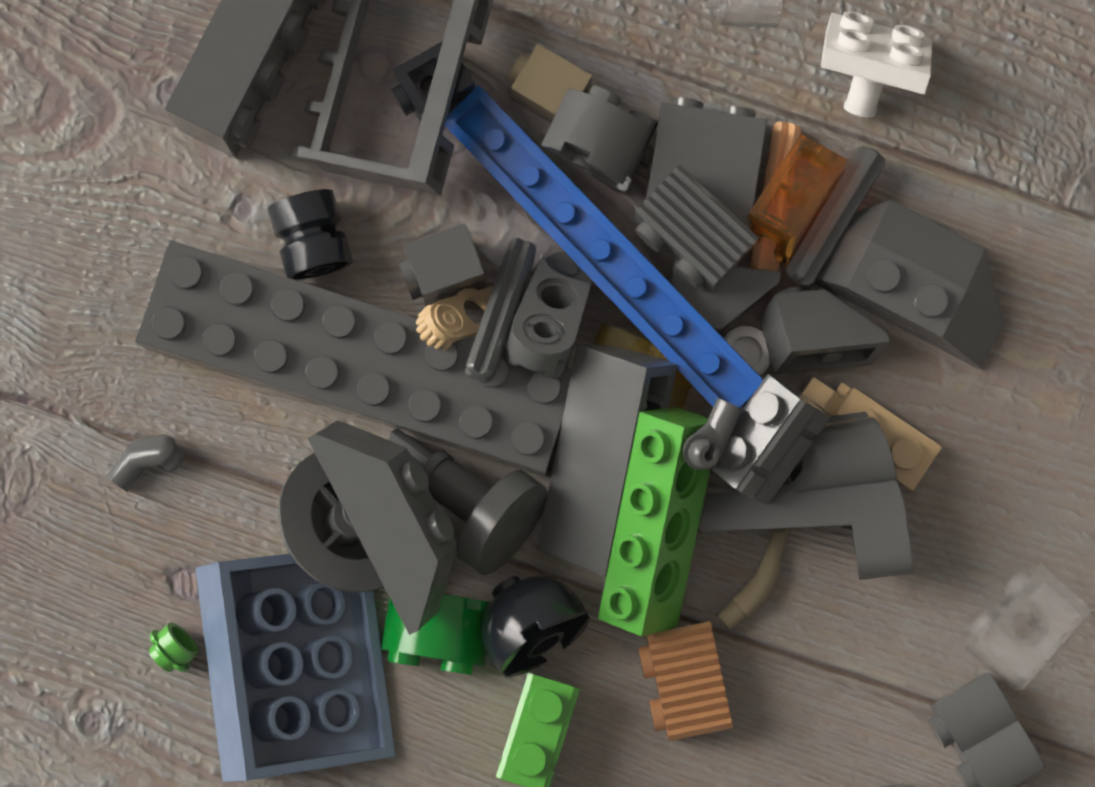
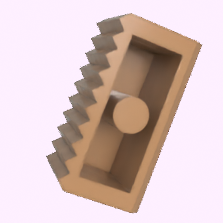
M711 621L646 635L647 645L638 647V653L644 679L654 677L658 698L649 700L655 732L665 730L667 740L673 741L733 728Z

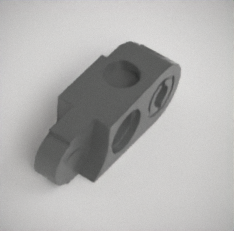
M556 252L548 256V258L541 257L513 319L504 352V361L509 365L517 368L521 365L531 371L543 372L545 377L552 379H561L567 371L592 279L566 252Z

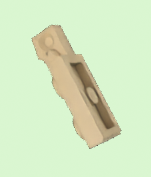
M812 377L801 392L830 416L866 412L868 417L876 419L885 435L892 454L897 483L910 492L916 488L942 449V446L856 388L852 389L844 383H841L837 390L834 391Z

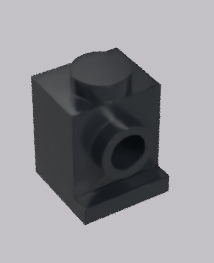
M442 42L393 69L398 85L391 88V91L405 116L415 112L419 120H422L428 95L421 91V87L424 82L433 79ZM463 62L461 63L450 106L464 99L475 88V83Z

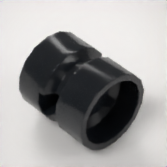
M320 189L303 192L281 199L267 208L275 237L285 240V245L279 252L286 277L297 281L316 278L341 270L353 263L345 232L337 231L335 228L341 221L333 190Z

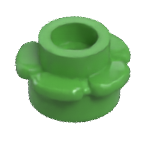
M170 622L160 632L155 629L150 633V640L154 645L150 647L149 653L157 665L167 672H172L174 669L186 672L190 669L191 660L199 654V649L193 638L182 627Z

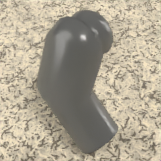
M165 434L135 439L122 453L106 475V478L128 492L145 468L159 465L167 471H174L179 468L184 461L185 451L182 446L175 444L176 440L174 437Z

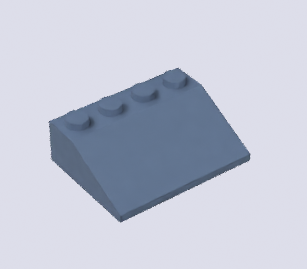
M290 554L221 561L195 568L223 782L249 781L396 757L373 591L353 593L330 588L309 576Z

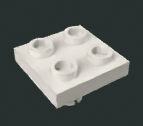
M847 11L840 15L831 12L825 33L821 67L853 76L848 98L844 103L845 110L860 117H875L884 84L925 95L931 76V38L924 37L925 34L922 31L907 25H896L893 29L874 24L872 18L862 13Z

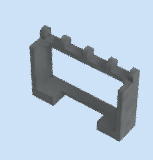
M334 0L331 11L346 17L337 52L321 50L318 62L333 67L323 103L312 100L306 101L304 112L319 117L311 148L294 146L292 157L314 163L326 172L441 196L454 149V144L442 135L466 44L468 42L482 45L493 0L453 1L408 169L330 152L331 140L370 1L351 0V2Z

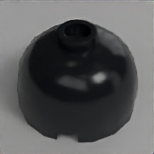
M512 576L502 581L493 589L492 595L494 599L485 609L480 626L482 642L491 662L500 673H503L507 678L525 674L547 662L548 660L542 654L553 648L559 641H561L563 649H566L585 631L590 622V616L584 609V605L578 596L566 584L546 576H532L523 580L519 576Z

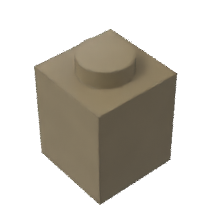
M540 44L536 45L530 56L525 53L519 56L507 78L508 81L513 83L511 87V100L552 123L568 88L588 93L592 86L591 74Z

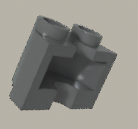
M593 85L589 94L568 88L541 145L567 162L590 171L593 178L612 190L626 193L658 122L641 112L630 110L628 113L618 107L621 98L602 87Z

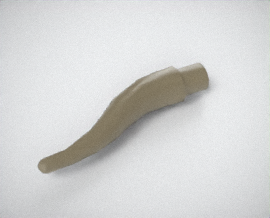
M775 529L755 576L742 590L730 598L731 602L716 614L730 631L744 618L749 619L768 599L780 575L785 542L791 529Z

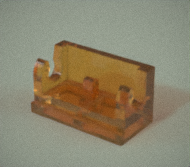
M801 134L749 212L748 218L752 220L750 230L759 237L756 245L763 236L771 239L776 244L774 249L775 259L787 265L843 174L847 159Z

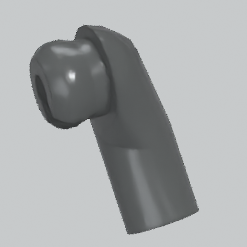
M717 398L706 424L690 435L684 442L683 457L691 468L707 470L717 464L724 453L742 408Z

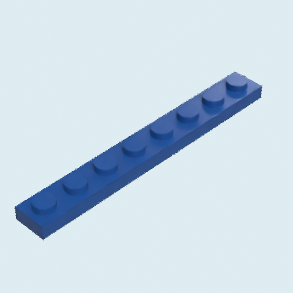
M477 85L447 116L445 126L654 346L670 362L678 364L677 370L713 407L718 398L743 409L764 379L481 86Z

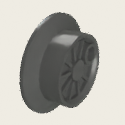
M311 454L290 473L279 498V527L290 555L309 576L330 588L353 593L369 592L383 588L384 586L316 454Z

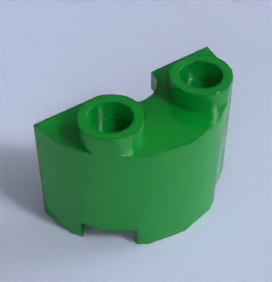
M443 594L438 613L419 631L409 635L389 597L381 649L389 651L388 662L419 667L420 658L423 656L441 659L440 670L472 675L474 665L485 666L487 652L482 642L480 624L484 611L490 602Z

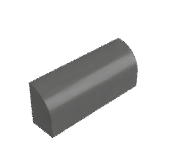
M577 344L537 550L606 577L639 412L669 408L678 364L619 347Z

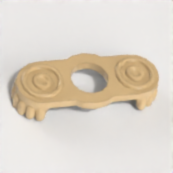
M493 286L480 290L464 288L453 297L438 300L432 305L426 306L418 314L419 318L415 322L418 325L416 331L421 334V340H427L429 347L434 345L436 350L442 348L446 351L457 340L472 336L476 337L480 325L474 323L466 315L464 303L465 301L474 302L485 312Z

